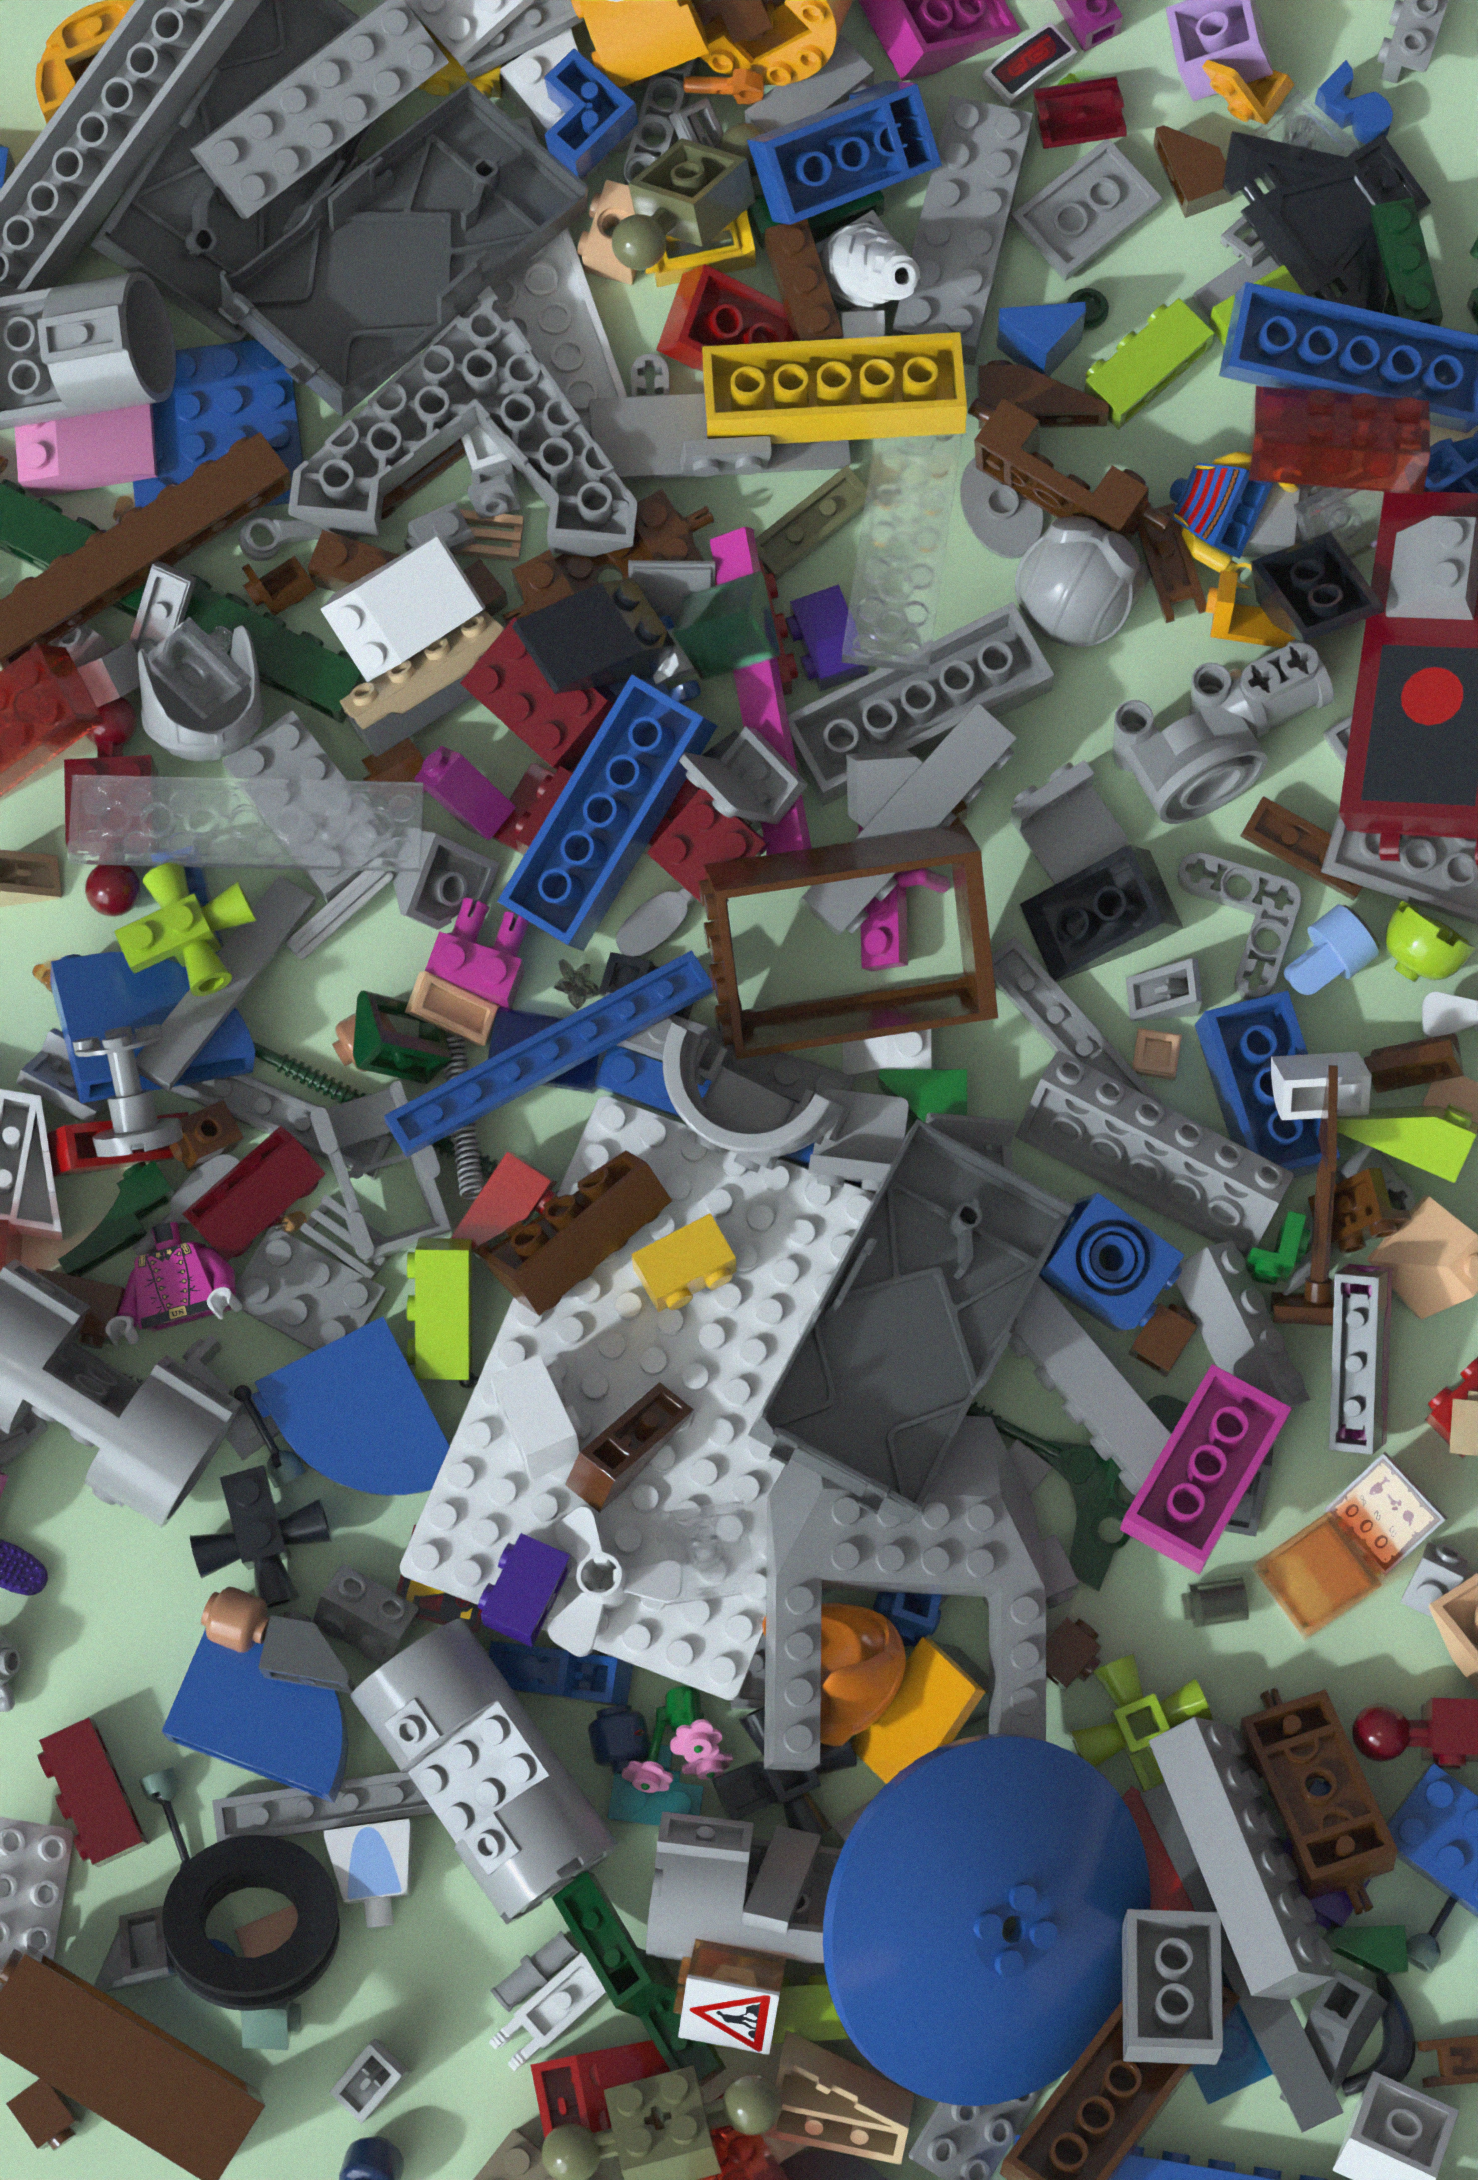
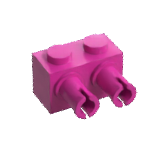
M463 898L452 933L446 934L439 931L425 971L500 1005L499 1008L511 1011L525 973L523 961L517 955L531 922L518 915L516 921V918H514L515 913L504 912L493 947L479 945L476 941L490 908L480 901H477L475 907L473 899Z

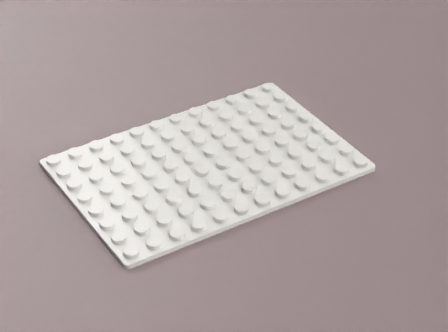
M602 1096L595 1104L557 1196L576 1193L579 1191L577 1187L578 1181L627 1150L648 1163L672 1199V1202L661 1211L658 1218L651 1223L645 1224L631 1236L622 1249L612 1253L595 1268L591 1276L578 1282L562 1296L560 1302L555 1307L546 1310L540 1316L520 1304L513 1297L399 1568L401 1574L408 1579L478 1605L487 1584L495 1585L502 1569L498 1568V1563L503 1550L509 1542L515 1545L520 1533L569 1554L555 1538L556 1525L575 1509L587 1507L595 1515L603 1552L614 1556L625 1571L666 1560L678 1562L683 1569L682 1591L675 1601L664 1603L629 1594L626 1601L620 1606L604 1609L593 1649L723 1699L734 1700L740 1693L763 1635L762 1622L766 1616L767 1496L785 1464L769 1456L772 1448L748 1436V1433L875 1194L844 1183V1187L817 1184L818 1176H811L808 1169L781 1159L777 1160L773 1170L761 1166L758 1173L734 1162L737 1153L722 1147L719 1153H716L696 1143L695 1140L698 1134L687 1129L688 1125L611 1097ZM711 1213L736 1257L737 1272L732 1274V1279L725 1285L714 1290L706 1287L693 1294V1299L685 1306L676 1310H670L668 1307L658 1312L633 1269L631 1254ZM538 1354L541 1355L546 1367L554 1364L564 1387L562 1391L566 1402L563 1405L564 1407L570 1404L573 1405L582 1426L580 1431L584 1442L578 1444L579 1452L659 1382L692 1407L694 1411L627 1489L599 1513L565 1485L575 1462L530 1480L495 1402L490 1375ZM572 1556L571 1571L542 1630L547 1631L549 1622L583 1592L577 1582L579 1563ZM603 1570L604 1580L602 1582L593 1580V1588L609 1590L615 1584L612 1581L613 1570Z

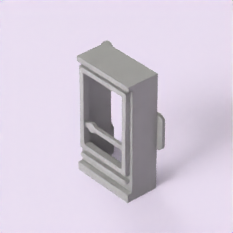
M401 1081L393 1082L388 1089L327 1109L325 1105L315 1107L310 1113V1119L320 1148L329 1156L349 1214L346 1218V1224L356 1253L364 1260L365 1264L414 1248L419 1238H444L452 1232L434 1180L440 1173V1165L432 1144L409 1157L402 1153L363 1167L355 1165L350 1171L346 1169L340 1149L391 1133L385 1123L384 1115L408 1103ZM410 1158L432 1222L372 1242L350 1178L359 1179L364 1173Z

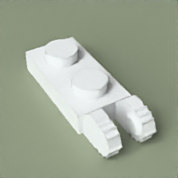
M581 1952L513 2014L515 2018L489 2041L495 2050L498 2047H503L522 2026L533 2036L534 2039L528 2045L519 2049L511 2057L508 2065L513 2071L521 2067L541 2047L545 2049L606 1994L585 1955Z

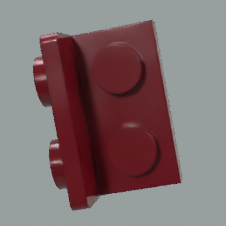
M531 763L509 799L516 808L492 838L525 855L573 773L560 766L554 774L536 763Z

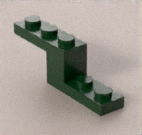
M1414 198L1372 205L1370 215L1389 287L1384 314L1440 326L1443 313ZM1411 420L1413 428L1429 425Z
M586 1870L551 1897L615 2008L641 2019L670 2071L694 2065L700 2085L703 2087L726 2069L713 2044L678 2037L684 2001L683 1993L663 1959L648 1956L646 1950L637 1947L594 1873Z

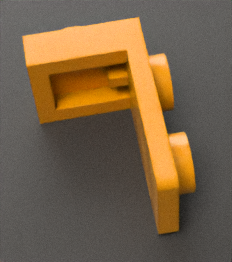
M1206 60L1202 66L1211 79L1209 83L1211 88L1228 102V111L1243 122H1248L1251 119L1267 125L1295 85L1287 74L1273 70L1272 75L1245 83L1239 73L1230 67L1210 60Z
M1221 571L1218 588L1209 587L1205 612L1213 614L1210 637L1278 648L1287 646L1289 641L1295 639V637L1274 626L1261 607L1234 604L1238 573Z

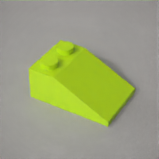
M1448 1104L1446 1109L1440 1106L1369 1108V1115L1337 1117V1132L1455 1183L1477 1135L1478 1123L1472 1121L1473 1114L1453 1104Z

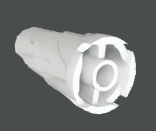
M852 223L842 226L825 241L822 257L819 256L832 299L838 304L851 309L855 307L877 308L878 305L884 304V302L906 298L914 293L918 279L921 278L919 266L913 258L909 257L904 247L886 230L870 223Z

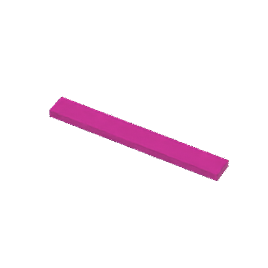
M742 527L710 539L713 561H715L716 579L743 728L745 726L755 728L798 773L754 531L752 528ZM802 793L778 824L761 821L763 838L771 844L766 849L767 855L812 848Z

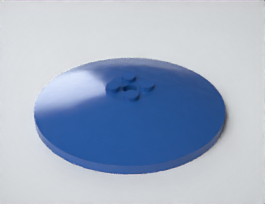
M1006 1733L982 1734L959 1739L940 1746L901 1770L880 1790L854 1825L841 1850L830 1882L823 1919L824 1968L833 2004L846 2033L861 2054L877 2070L902 2087L934 2101L962 2106H983L1011 2101L1038 2091L1060 2078L1073 2067L1123 1999L1122 1924L1127 1909L1150 1910L1151 1904L1150 1878L1145 1849L1136 1823L1117 1790L1103 1774L1073 1752L1041 1739ZM1014 1916L1016 1920L1015 1930L1009 1938L1004 1939L1002 1935L1003 1924L1007 1918Z

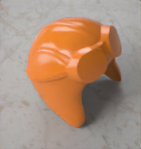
M840 1602L821 1603L820 1742L827 1745L843 1746L853 1735L870 1727L891 1705L903 1680L906 1655L902 1638L890 1620L869 1608L842 1604ZM765 1616V1618L763 1619V1622H762L763 1634H764L765 1637H766V1616Z

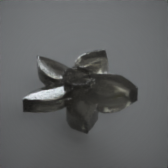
M565 959L559 961L560 971L564 978L555 983L554 989L568 994L569 1002L576 1009L582 1007L586 999L600 995L597 984L588 980L590 964H583L574 970Z

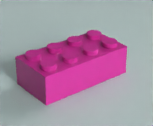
M1211 1364L1125 1514L1120 1530L1200 1575L1284 1427L1292 1408L1216 1365Z

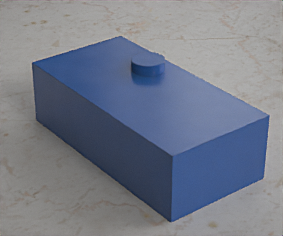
M1289 991L1205 1011L1196 1022L1195 1028L1230 1140L1292 1172L1294 1178L1317 1172L1322 1157L1319 1145L1321 1118L1281 1120L1273 1095L1271 1057L1308 1054ZM1337 1147V1160H1338L1341 1156H1340V1153H1339V1150H1338V1147Z

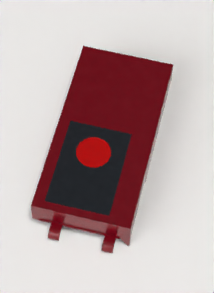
M1384 491L1371 580V589L1384 605V612L1366 618L1339 815L1347 831L1381 834L1379 843L1381 861H1400V841L1403 835L1477 839L1475 863L1478 866V591L1474 620L1386 616L1396 533L1431 516L1476 517L1478 521V493Z

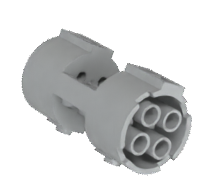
M133 272L0 297V430L163 402L170 396L176 377L174 335L163 298L154 282L146 274Z
M12 1260L0 1272V1432L4 1431L9 1434L21 1423L31 1409L37 1416L46 1421L55 1422L57 1420L71 1429L70 1435L81 1444L90 1447L96 1445L100 1448L87 1472L84 1482L93 1488V1494L101 1501L111 1505L117 1503L122 1507L125 1504L163 1528L182 1505L210 1463L229 1431L242 1403L168 1355L155 1365L151 1374L142 1385L135 1382L74 1343L91 1306L19 1260Z
M463 1618L453 1620L422 1637L378 1668L352 1692L350 1696L352 1701L400 1771L410 1775L455 1841V1851L506 1925L520 1919L542 1905V1900L545 1901L559 1892L586 1870L590 1872L612 1855L615 1850L614 1848L619 1845L567 1768H564L519 1703L514 1691Z
M662 1812L657 1840L652 1896L650 1898L646 1954L658 1958L738 1967L740 1953L755 1955L760 1958L775 1957L800 1960L804 1963H824L823 1919L826 1899L833 1871L842 1849L820 1846L787 1935L742 1924L744 1907L771 1840L753 1838V1822ZM846 1834V1835H845V1842H846V1840H847L849 1834Z

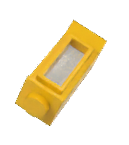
M747 211L742 212L703 247L666 235L667 245L663 257L657 264L645 269L646 275L654 273L656 286L662 287L680 283L683 273L704 264L721 273L756 267L755 245Z

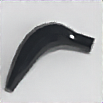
M1386 1975L1376 1978L1378 1995L1388 2002L1381 2015L1383 2028L1381 2051L1368 2068L1357 2074L1345 2077L1341 2085L1346 2097L1362 2092L1373 2071L1399 2083L1402 2082L1415 2060L1416 2041L1412 2022L1394 1985Z

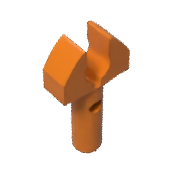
M734 69L732 77L686 76L683 80V90L686 93L733 95L737 104H753L763 100L765 83H762L763 75L748 69Z

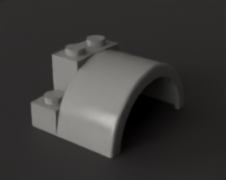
M672 1022L663 1052L664 1081L670 1100L679 1116L688 1125L687 1129L698 1134L695 1140L696 1143L716 1153H719L721 1147L737 1153L734 1162L758 1173L761 1166L773 1170L779 1156L796 1152L814 1142L821 1145L824 1137L836 1142L851 1112L850 1109L809 1089H806L798 1104L726 1068L734 1053L733 1051ZM706 1079H709L712 1083L702 1098L697 1084L703 1086Z

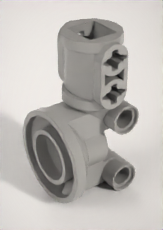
M1297 638L1289 641L1287 646L1252 662L1242 671L1237 668L1228 671L1218 663L1209 662L1202 664L1196 668L1192 675L1189 715L1172 723L1159 733L1154 725L1152 709L1146 703L1139 700H1130L1118 707L1114 719V762L1120 769L1133 772L1164 823L1179 824L1203 817L1234 800L1247 790L1263 773L1267 765V756L1257 739L1267 735L1270 729L1305 713L1310 707L1315 706L1321 709L1333 702L1334 690L1326 667L1309 641L1302 642Z

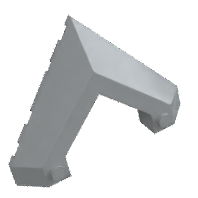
M490 285L477 296L478 300L461 316L458 314L432 339V344L422 353L418 352L368 400L366 407L352 420L348 419L325 441V446L309 461L305 460L293 471L288 509L290 516L336 534L379 537L384 496L479 425L550 507L547 541L551 553L593 557L631 547L634 544L638 508L637 500L630 490L624 486L614 471L613 465L598 443L592 439L583 426L580 417L544 364L540 363L533 352V348L513 319H510L501 306L498 297Z

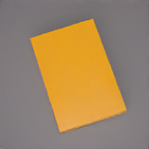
M922 1637L905 1663L903 1680L895 1699L878 1720L857 1734L851 1743L853 1751L887 1784L901 1770L921 1756L940 1746L953 1742L986 1691L933 1640Z

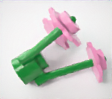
M687 1686L672 1688L665 1695L666 1706L656 1708V1725L647 1761L643 1764L638 1761H631L628 1767L622 1770V1777L632 1782L636 1789L647 1793L669 1790L670 1783L673 1781V1775L670 1772L664 1771L663 1766L657 1763L666 1725L671 1726V1730L677 1734L670 1742L671 1751L676 1755H684L685 1760L689 1762L682 1766L683 1774H695L698 1779L707 1780L720 1776L724 1770L729 1768V1763L733 1761V1755L730 1753L724 1754L723 1751L719 1750L718 1743L722 1740V1733L718 1729H713L712 1724L704 1719V1713L701 1712V1694L697 1689Z

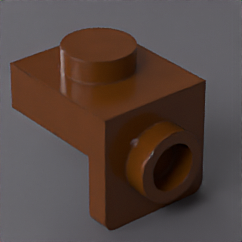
M296 556L288 559L261 578H258L249 563L241 567L250 580L243 587L255 605L258 607L265 603L271 614L275 616L291 605L299 603L305 596L317 589Z

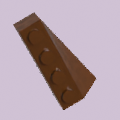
M625 1150L578 1181L577 1187L579 1191L572 1195L555 1196L543 1204L545 1208L544 1214L526 1226L519 1220L505 1230L509 1237L491 1249L487 1243H484L473 1251L474 1254L520 1304L540 1316L546 1310L555 1307L560 1302L562 1296L578 1282L591 1276L595 1268L612 1253L622 1249L631 1236L645 1224L651 1223L658 1218L661 1211L672 1202V1199L647 1162Z

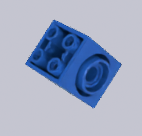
M1099 1192L1078 1198L1074 1203L1073 1211L1065 1222L1039 1273V1277L1113 1332L1134 1329L1137 1325L1145 1326L1157 1309V1305L1153 1301L1161 1289L1169 1290L1180 1276L1182 1268L1178 1264L1184 1257V1254ZM1100 1252H1102L1106 1258L1105 1269L1101 1266L1099 1262Z

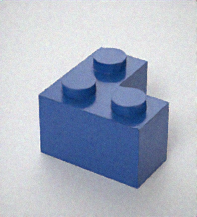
M573 48L544 77L548 98L566 113L545 133L548 151L579 179H582L639 122L635 102Z

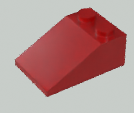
M704 264L682 274L656 350L693 369L703 372V346L792 342L794 338L782 303Z

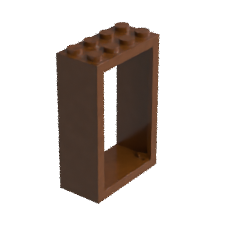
M966 825L704 865L706 879L699 880L698 887L702 907H705L708 921L711 920L710 922H704L703 925L706 945L711 950L713 963L709 964L712 989L716 990L719 1004L714 1005L717 1030L721 1031L723 1045H731L736 1060L998 1018L981 850ZM952 864L963 966L962 976L742 1010L738 993L727 902H729L728 898Z
M29 1944L22 1953L14 1948L0 1970V1982L2 1983L0 1987V2054L200 2180H219L266 2106L260 2090Z

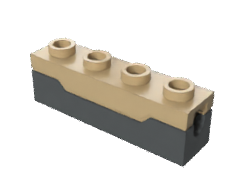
M484 610L401 664L387 670L369 683H363L355 687L351 694L340 700V703L347 713L360 741L378 757L472 698L473 695L460 682L504 630L503 627Z

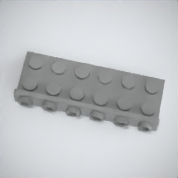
M1062 1051L1056 1052L1042 1075L1015 1135L1018 1139L1217 1244L1233 1240L1237 1250L1241 1252L1244 1258L1248 1256L1252 1247L1257 1248L1294 1178V1174L1285 1168Z

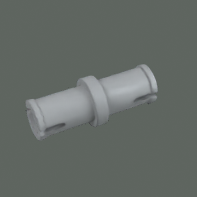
M560 1930L554 1938L531 1957L525 1955L520 1960L522 1965L490 1991L502 2007L510 2012L514 2006L538 1986L543 1988L549 1982L548 1977L574 1955L576 1956L579 1951Z

